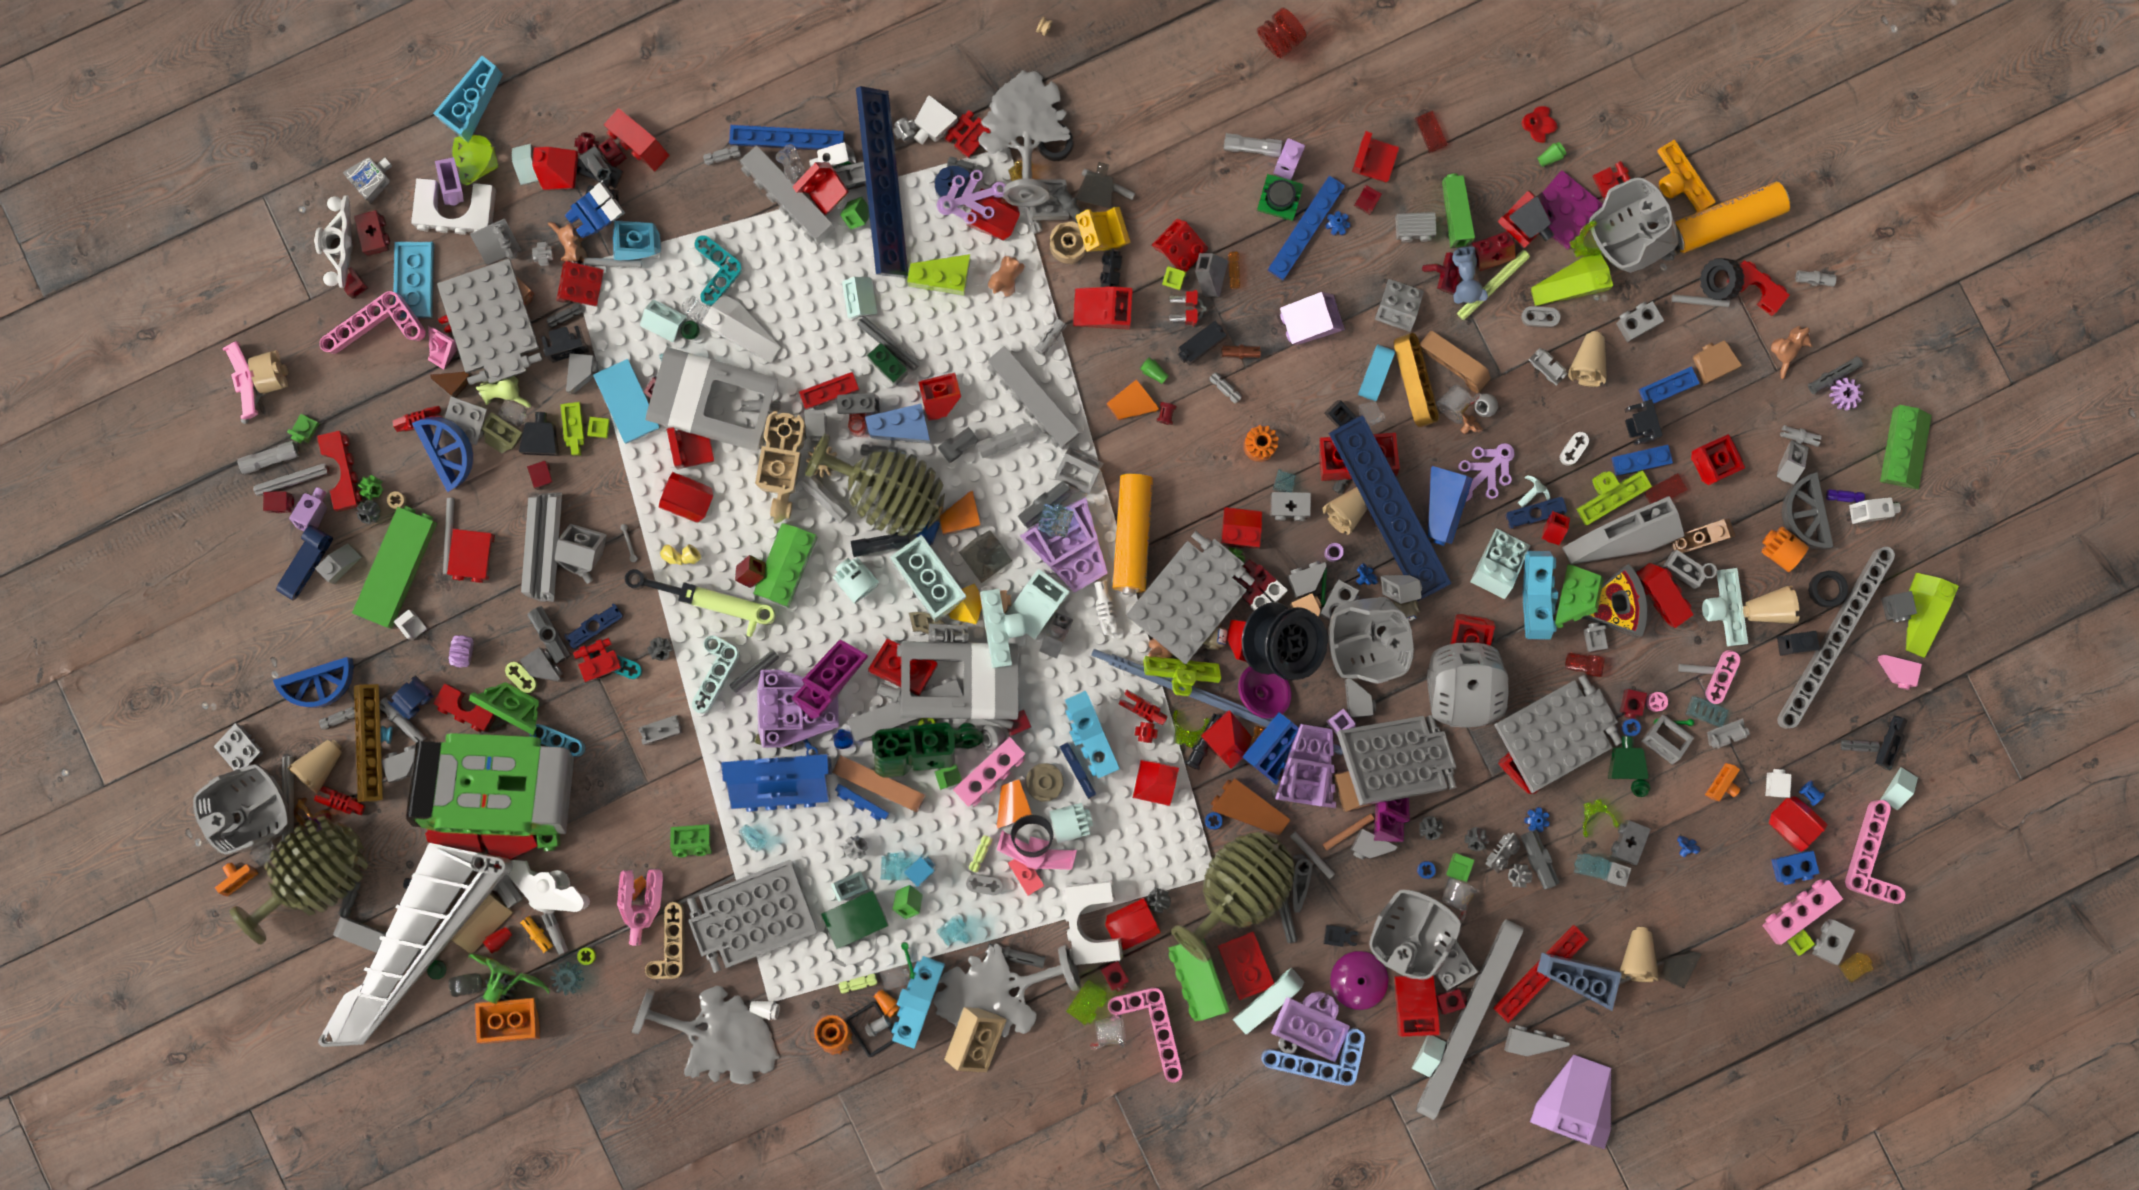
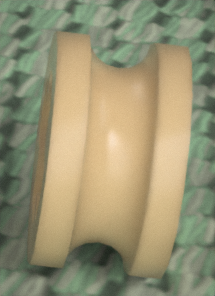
M1043 17L1036 32H1042L1043 36H1046L1051 27L1052 20L1047 21L1046 17Z
M392 492L387 497V503L394 509H397V507L403 508L406 505V497L400 492ZM400 496L401 498L399 500L401 501V503H396L395 505H393V498H398Z

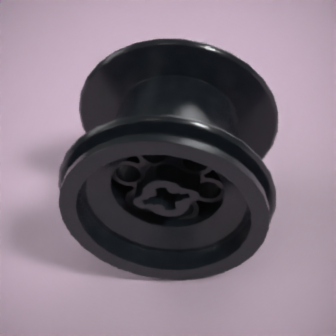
M1270 602L1258 607L1249 616L1242 634L1243 655L1249 666L1261 674H1276L1285 680L1305 679L1315 673L1325 658L1328 646L1326 628L1322 620L1315 613L1301 607L1289 608L1278 602Z

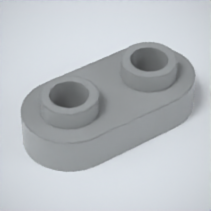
M1530 306L1522 312L1521 320L1526 326L1551 328L1560 321V313L1557 309L1551 307ZM1527 315H1533L1534 319L1529 320ZM1550 315L1552 317V321H1548L1546 319V316Z

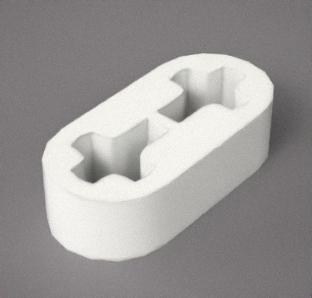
M1578 432L1571 437L1560 454V461L1564 465L1570 466L1577 462L1588 446V436L1583 432ZM1582 437L1584 445L1580 444L1577 448L1574 447L1577 443L1575 438ZM1573 450V460L1567 461L1565 453L1568 454Z

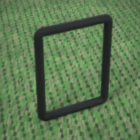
M875 1001L846 1019L847 1024L868 1057L875 1056L895 1043L891 1040L870 1053L850 1021L872 1006H875L882 1017L884 1013ZM892 1026L888 1027L889 1031L892 1032Z

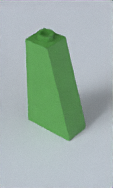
M1449 174L1442 181L1450 248L1468 247L1475 239L1464 175Z

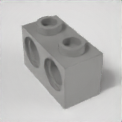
M864 162L834 169L847 189L866 185Z
M1645 301L1635 307L1636 311L1632 313L1627 311L1619 316L1620 320L1616 324L1627 343L1664 321L1653 301L1648 304ZM1643 312L1650 313L1651 320L1645 319ZM1627 321H1632L1635 329L1628 328Z
M1338 580L1319 615L1330 621L1332 617L1331 609L1346 602L1358 600L1360 597L1357 595L1359 590ZM1342 590L1349 592V600H1343L1340 597Z

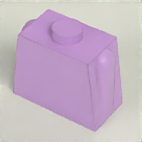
M454 158L435 161L444 204L455 206L459 202H464Z

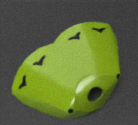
M472 135L469 143L460 136L454 139L452 153L455 164L460 168L458 176L462 184L469 185L498 168L495 148L486 137ZM459 142L463 146L460 148V150H458Z

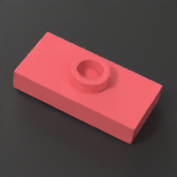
M1015 859L1008 862L1027 896L1044 887L1035 869L1029 868Z

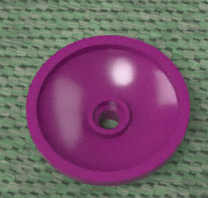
M1250 666L1242 672L1238 683L1239 695L1250 712L1261 718L1272 719L1279 712L1283 714L1288 709L1291 702V689L1287 680L1278 677L1276 674H1261Z
M1354 951L1343 955L1334 964L1330 975V985L1334 996L1340 1003L1351 1009L1364 1010L1378 1004L1386 994L1388 973L1384 964L1373 954L1364 951ZM1360 977L1364 979V983L1362 985H1359L1357 983V980Z

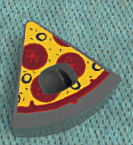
M1627 564L1603 582L1598 611L1586 615L1582 619L1593 623L1600 622L1601 626L1606 625L1607 628L1639 638L1643 637L1646 627L1647 601L1639 577L1633 568Z

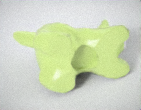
M515 376L489 384V381L480 383V386L476 387L480 391L479 395L486 405L493 398L514 400L531 408V404L519 396L518 379Z

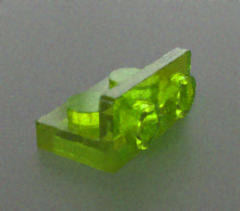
M1087 979L1066 1012L1083 1025H1086L1087 1022L1091 1024L1097 1015L1094 1013L1098 1006L1102 1008L1108 998L1105 997L1107 992Z

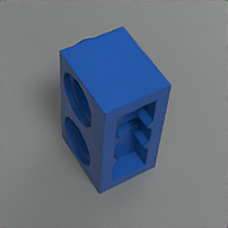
M1804 851L1771 859L1776 881L1783 882L1784 885L1796 883L1795 879L1802 878L1803 881L1814 878L1815 874H1820L1814 851ZM1804 861L1809 865L1807 871H1803L1801 867ZM1786 865L1790 868V873L1787 876L1783 874V867Z

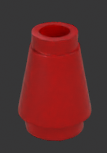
M505 926L503 929L485 937L486 939L483 941V944L493 954L495 951L498 952L513 935Z

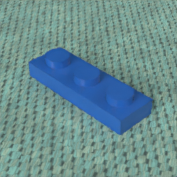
M1691 366L1640 388L1638 391L1643 402L1652 399L1653 404L1700 383Z
M1669 445L1611 458L1616 476L1673 463Z
M841 784L837 785L835 791L838 792L837 796L846 802L848 799L854 801L853 806L861 811H864V809L872 812L870 816L878 821L881 819L886 820L890 813Z

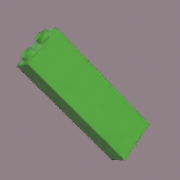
M404 506V509L397 507L352 614L384 627L393 628L394 621L398 617L437 526V523L432 521V516L424 513L419 516L414 514L416 510Z

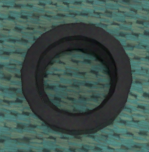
M1069 133L1070 138L1066 140L1065 148L1058 153L1050 152L1046 149L1043 141L1039 142L1038 149L1041 155L1051 161L1065 159L1073 148L1072 133Z
M1828 570L1816 574L1811 579L1808 592L1815 604L1828 608L1839 605L1845 600L1848 594V584L1843 575L1836 571ZM1824 578H1832L1838 583L1839 594L1833 600H1825L1818 594V583Z

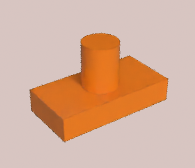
M1725 763L1705 795L1716 801H1720L1725 792L1732 797L1737 796L1740 792V787L1732 781L1740 769L1735 765Z
M228 863L223 867L228 878L218 884L215 889L219 894L228 897L259 873L255 867L248 864L237 870L234 863Z

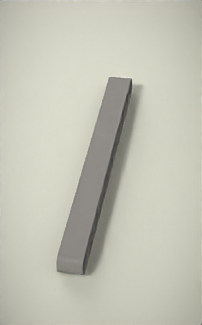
M1882 547L1872 553L1821 641L1819 650L1814 653L1777 718L1781 728H1794L1801 721L1893 562L1895 553L1890 547ZM1881 551L1887 555L1885 561L1880 557ZM1871 568L1876 569V577L1871 575ZM1862 584H1865L1867 586V593L1862 592ZM1853 600L1858 603L1857 610L1852 607ZM1843 617L1848 618V626H1845L1842 623ZM1834 633L1839 635L1838 643L1833 640ZM1825 649L1830 653L1829 659L1823 656ZM1815 666L1820 668L1819 676L1814 673L1813 669ZM1806 682H1808L1811 685V690L1809 692H1807L1804 689V684ZM1796 698H1798L1802 704L1799 709L1794 704ZM1787 715L1791 716L1792 723L1790 725L1786 724L1785 717Z
M1507 919L1502 923L1468 995L1467 1002L1465 1003L1466 1008L1461 1010L1446 1042L1441 1062L1430 1076L1421 1095L1416 1112L1433 1120L1436 1118L1521 938L1524 927Z

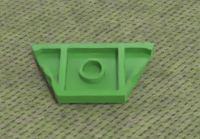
M1571 564L1567 565L1555 622L1557 628L1564 627L1563 623L1571 619L1577 621L1586 615L1598 611L1604 581L1602 576Z
M506 682L498 684L496 687L486 688L483 693L476 694L474 692L470 694L469 701L527 733L535 734L539 700Z

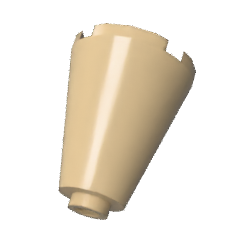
M1592 331L1585 336L1569 369L1568 377L1570 380H1579L1580 385L1597 387L1600 386L1601 382L1603 384L1606 383L1605 337L1600 332Z
M1357 487L1328 502L1323 507V513H1328L1329 518L1327 520L1335 529L1341 533L1346 531L1347 535L1353 532L1368 508Z
M1786 586L1747 601L1746 605L1743 606L1744 617H1747L1749 621L1798 623L1799 616L1796 617V611H1799V604L1795 590H1791L1793 586Z
M326 740L287 768L293 775L296 774L302 783L317 794L342 753L340 751L341 746L335 740L331 742Z
M1637 927L1636 930L1632 931L1619 971L1622 973L1621 978L1626 979V976H1630L1631 981L1653 982V978L1658 981L1659 974L1652 932L1648 931V928Z

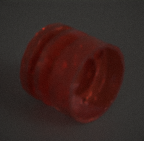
M1281 7L1272 15V22L1266 20L1264 25H1260L1257 28L1258 36L1263 44L1279 59H1283L1287 53L1292 51L1291 44L1298 46L1307 38L1306 31L1299 20L1289 10Z

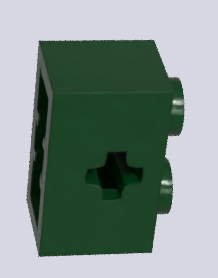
M882 343L877 345L867 355L868 360L894 387L908 375L907 369Z

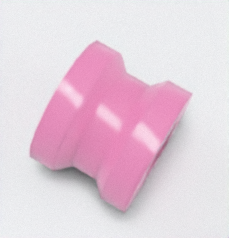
M1661 692L1651 693L1646 698L1647 708L1654 712L1662 711L1668 705L1667 696Z

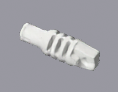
M1100 581L1094 583L1098 598L1096 606L1099 622L1104 635L1115 634L1117 627L1113 599L1109 597L1107 581H1102V583Z

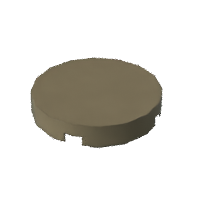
M1041 763L1032 767L1025 779L1028 793L1034 799L1042 802L1057 798L1064 786L1060 770L1048 763Z

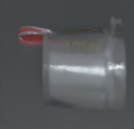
M1454 384L1436 402V406L1450 420L1461 424L1463 422L1462 415L1481 394L1477 393L1472 398L1467 390Z
M1449 877L1441 902L1460 910L1459 920L1464 921L1468 904L1474 893H1479L1480 889Z
M1121 1014L1095 1021L1097 1042L1090 1044L1091 1050H1096L1106 1045L1127 1047L1125 1026Z

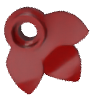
M1547 106L1536 107L1532 113L1526 114L1522 119L1523 129L1530 132L1532 139L1539 143H1545L1546 134L1553 133L1558 129L1555 120L1549 117L1550 108Z

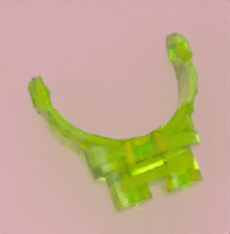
M1595 220L1585 225L1580 231V235L1575 237V240L1569 242L1572 249H1576L1573 251L1576 258L1581 255L1597 256L1602 253L1600 248L1592 249L1584 245L1586 234L1590 228L1597 225Z
M1175 710L1173 714L1175 743L1178 745L1185 743L1187 747L1192 748L1194 742H1197L1198 737L1204 732L1209 719L1206 718L1204 720V726L1201 729L1187 731L1178 724V710Z
M1601 799L1594 800V804H1591V802L1583 804L1585 809L1583 812L1585 817L1582 824L1584 837H1588L1586 826L1589 818L1597 812L1607 814L1612 819L1614 827H1618V822L1614 815L1607 810L1606 805H1603Z

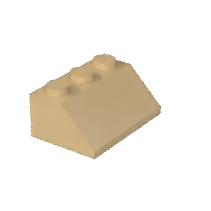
M491 891L451 940L467 952L474 953L483 944V941L486 939L485 937L494 933L513 911Z
M964 1007L944 1060L957 1071L987 1072L1007 1019L980 1008Z

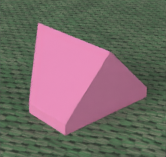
M428 326L430 351L428 360L445 369L458 350L456 342L440 331Z

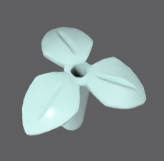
M1525 476V479L1534 483V487L1518 502L1520 506L1524 507L1538 493L1542 492L1545 494L1547 501L1550 500L1548 489L1537 478Z

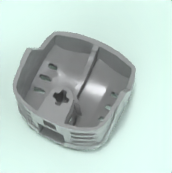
M1633 178L1609 189L1603 206L1590 218L1592 235L1602 253L1615 267L1630 273L1644 269L1672 251L1679 242L1677 226L1669 204L1659 189L1643 178ZM1629 209L1632 211V217L1628 213ZM1619 215H1622L1623 222L1620 221ZM1613 221L1615 226L1612 227L1610 222ZM1650 224H1659L1656 229H1649Z
M1385 597L1367 598L1346 602L1335 608L1328 626V641L1333 664L1342 678H1359L1378 684L1400 677L1408 672L1414 651L1412 630L1406 616L1391 600ZM1380 626H1385L1383 634H1377V629ZM1371 653L1373 654L1374 661H1372L1371 659ZM1361 655H1362V657H1363V659H1364V663H1362V661H1361V659H1360V656H1361Z
M1454 643L1438 648L1433 652L1429 669L1427 670V685L1432 718L1452 727L1486 726L1505 716L1508 707L1509 679L1498 649L1482 643ZM1470 680H1477L1475 685H1468Z
M260 765L246 766L217 776L194 796L193 805L196 820L208 842L222 854L252 851L254 848L280 836L289 828V806L274 777ZM236 813H239L241 815V821L239 823L235 822L234 815Z
M1399 890L1376 920L1370 938V949L1385 966L1403 976L1414 979H1427L1437 974L1442 968L1458 940L1461 922L1450 909L1435 899L1416 891ZM1398 906H1399V907H1403V908H1404V911H1403V910H1399V909H1398ZM1391 915L1399 916L1400 919L1392 918ZM1386 925L1395 926V929L1389 928ZM1445 931H1447L1451 936L1449 937L1448 935H1446ZM1443 940L1447 944V947H1445L1440 941ZM1436 950L1442 953V957L1436 953Z

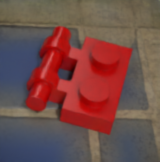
M970 110L965 115H961L960 121L954 128L951 127L948 130V135L944 138L948 143L954 138L958 141L954 147L968 159L980 147L979 137L982 132L991 133L989 128L982 125V119L979 117L974 123L970 120L974 116ZM964 126H967L968 130L961 135L959 132Z
M1622 161L1615 164L1617 172L1613 173L1611 167H1608L1592 176L1604 200L1608 190L1619 184L1618 178L1621 177L1624 182L1631 179L1628 174L1629 170L1627 167H1624Z
M610 638L599 639L596 643L587 647L584 645L579 648L580 650L573 652L575 659L584 658L585 662L578 664L585 683L622 668L615 650L610 652L606 650L607 646L612 645ZM599 650L601 655L591 659L590 653Z

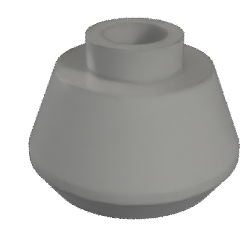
M984 726L981 731L984 736L983 745L988 750L994 751L1004 743L1005 732L999 726Z

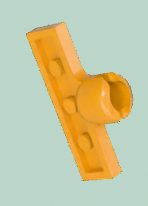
M1675 140L1657 150L1670 170V173L1659 181V189L1665 197L1673 198L1680 193H1685L1697 212L1703 211L1716 203Z

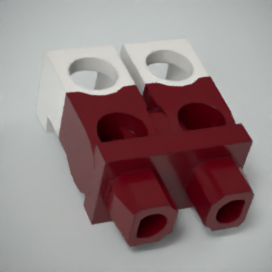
M1250 559L1243 567L1255 579L1250 586L1241 577L1238 578L1235 575L1232 577L1247 590L1242 595V598L1254 611L1263 604L1277 602L1288 591L1261 564L1257 565Z

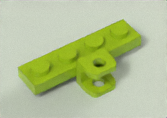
M1643 470L1620 483L1612 472H1602L1592 479L1599 495L1576 508L1583 523L1589 525L1648 490L1652 485Z
M1145 656L1143 660L1145 675L1173 678L1171 682L1172 689L1176 695L1190 696L1192 686L1196 681L1219 683L1221 680L1220 667L1216 663L1188 661L1184 664L1179 659Z

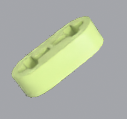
M511 662L506 666L505 673L507 677L521 691L532 693L536 690V679L530 676L520 663ZM512 666L515 668L519 667L517 671L521 675L520 677L516 674H510ZM523 678L527 681H532L531 689L524 688L525 683L522 681Z

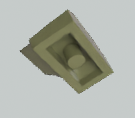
M490 412L482 425L485 443L502 454L509 449H514L523 435L521 431Z

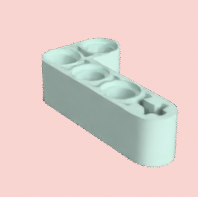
M714 635L706 637L704 648L717 656L692 701L693 709L702 714L709 712L740 657L738 648ZM715 639L718 642V647L711 650L709 642ZM728 649H734L735 655L731 659H727L725 655ZM723 665L725 673L722 676H718L716 669L718 666ZM714 682L716 689L714 692L709 693L707 685ZM702 693L711 696V699L706 698L704 701L706 707L699 709L698 702H702L705 696H702Z
M1291 967L1280 976L1276 983L1237 1014L1233 1021L1245 1035L1248 1034L1282 1006L1286 997L1291 998L1302 988L1304 981Z

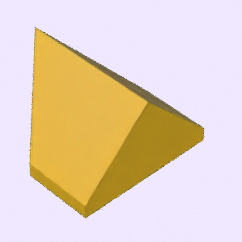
M974 583L961 589L966 598L948 614L951 619L977 624L982 604L980 592Z

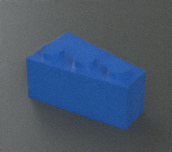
M1279 712L1244 754L1243 758L1277 785L1279 773L1282 768L1285 769V761L1299 728Z

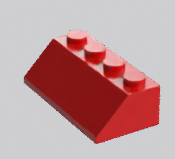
M1396 433L1373 434L1394 475L1397 476L1400 466ZM1319 438L1321 481L1352 479L1331 438Z

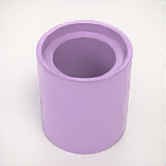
M1338 543L1330 544L1325 549V558L1330 562L1338 561L1343 556L1342 546ZM1336 548L1339 551L1338 557L1330 556L1329 549Z

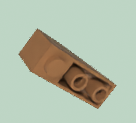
M1728 518L1685 532L1684 537L1672 542L1674 551L1678 550L1681 553H1686L1735 537V533Z

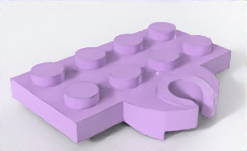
M1319 991L1308 995L1302 1004L1286 997L1271 1033L1335 1062L1350 1028L1349 1025L1336 1020L1339 1005H1336L1330 995H1326L1324 1005L1320 1007V1000L1324 998L1325 993Z

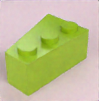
M970 254L910 263L907 279L908 287L965 296L971 261Z

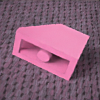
M1887 655L1878 656V661L1891 682L1898 684V688L1910 690V687H1917L1922 664Z

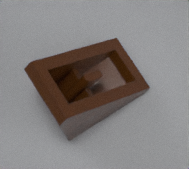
M454 372L431 374L430 376L434 382L452 397L456 398L469 384L467 378L473 376V374Z

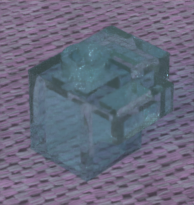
M887 852V856H882L880 879L901 881L902 871L912 865L913 858L899 857V853Z
M954 916L936 930L947 946L955 941H962L967 944L973 939L966 931L965 927L967 925L961 917L956 918Z

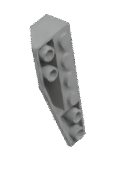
M1669 496L1611 521L1567 544L1562 549L1570 564L1573 565L1650 552L1683 538L1684 532L1678 511Z

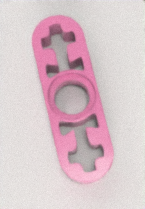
M1727 650L1722 653L1706 689L1705 696L1713 704H1719L1724 700L1739 666L1740 656L1733 650ZM1733 655L1735 661L1730 662L1728 665L1726 658ZM1724 665L1725 667H1727L1728 665L1731 671L1727 670L1726 668H1722V666ZM1726 672L1728 674L1725 682L1718 681L1719 673ZM1717 683L1718 685L1724 686V687H1723V689H1721L1720 687L1718 688V687H1717L1716 685H1714V684ZM1717 690V693H1719L1720 695L1719 697H1715L1713 699V696H1711V692H1716Z

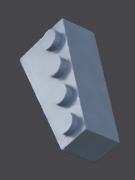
M1542 952L1537 969L1538 972L1607 1009L1613 1010L1622 973L1612 968Z

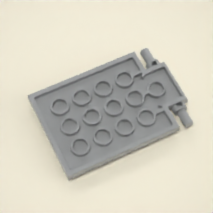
M510 259L437 283L465 372L468 374L482 368L485 369L477 375L468 377L469 385L480 381H489V384L504 380L527 372L526 368L530 367L532 363L543 360L541 353L522 357L523 354L540 348Z
M1197 531L1191 537L1201 544L1200 547L1204 551H1199L1187 541L1126 614L1129 619L1184 664L1191 659L1247 591L1232 577L1234 575L1238 578L1241 577L1250 586L1255 581L1253 577L1245 572L1246 569L1242 567L1244 562L1215 538L1211 541L1209 538H1204Z
M1586 675L1579 677L1586 696H1583L1574 680L1494 724L1531 793L1610 750L1612 746L1605 736L1604 730L1607 735L1610 734L1615 745L1622 743L1616 731L1618 729L1615 724L1618 721L1600 689L1596 690L1594 685L1591 686Z
M1432 715L1426 717L1429 730L1424 716L1344 729L1337 732L1360 806L1444 791L1447 789L1445 778L1450 790L1457 788L1453 776L1455 774L1454 769L1457 767L1445 731H1440Z
M791 860L700 894L699 897L705 914H702L701 909H698L694 897L687 899L692 918L688 920L701 956L705 955L707 961H710L714 973L721 970L717 960V950L720 951L725 967L728 968L818 933Z

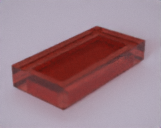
M1433 111L1415 118L1429 153L1448 145Z
M1677 473L1644 491V494L1649 503L1652 504L1669 496L1673 498L1686 491L1687 488Z

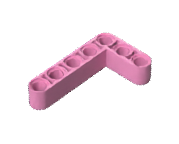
M388 291L323 336L320 340V348L325 352L336 354L389 316L393 318L407 339L413 341L422 340L425 337V329L404 298L398 293ZM392 296L396 297V302L394 305H390L389 300ZM380 307V314L375 316L374 310ZM405 311L407 318L401 321L400 315ZM361 318L365 319L363 327H359V320ZM416 327L418 333L412 337L411 330ZM349 329V336L344 338L343 332ZM330 340L334 341V346L332 349L328 348V342Z
M1874 800L1868 805L1845 884L1851 891L1887 903L1898 904L1905 899L1904 890L1899 886L1871 877L1891 811L1890 804L1887 801ZM1878 804H1880L1883 808L1880 814H1878L1876 811V806ZM1872 822L1877 825L1875 832H1872L1870 829ZM1867 840L1871 843L1869 851L1864 846ZM1861 859H1864L1866 863L1863 869L1859 867ZM1856 877L1860 880V885L1857 888L1853 884V880ZM1873 884L1878 885V892L1876 894L1872 892ZM1892 890H1895L1897 893V897L1894 900L1890 896Z
M1150 987L1112 997L1108 1002V1009L1114 1015L1148 1008L1164 1075L1170 1082L1179 1081L1182 1077V1070L1162 991L1157 987ZM1152 991H1157L1160 994L1158 1001L1153 1002L1149 999V994ZM1139 996L1141 1003L1138 1006H1132L1130 1004L1131 997ZM1115 1000L1122 1003V1008L1118 1011H1114L1111 1008V1004ZM1157 1010L1164 1012V1018L1160 1021L1155 1020L1153 1016ZM1162 1029L1169 1031V1036L1165 1040L1158 1037V1033ZM1167 1048L1174 1051V1055L1170 1059L1163 1057V1051ZM1170 1068L1178 1069V1075L1175 1078L1168 1076Z

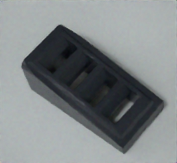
M1342 400L1335 401L1324 412L1337 427L1342 426L1349 419L1353 420L1356 418ZM1338 408H1340L1341 410L1336 415H1334L1333 413ZM1345 413L1347 416L1340 421L1339 418Z

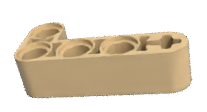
M671 902L665 907L664 960L652 961L645 967L646 975L652 979H674L684 973L685 909L680 902ZM675 905V908L679 909V913L675 914V919H679V921L670 922V919H674V913L670 912V909L674 908ZM672 925L679 927V933L676 936L670 932ZM673 944L679 947L677 955H673L670 952V947ZM653 964L658 965L660 968L658 975H654L651 972ZM672 964H676L679 967L677 975L672 974L670 971Z

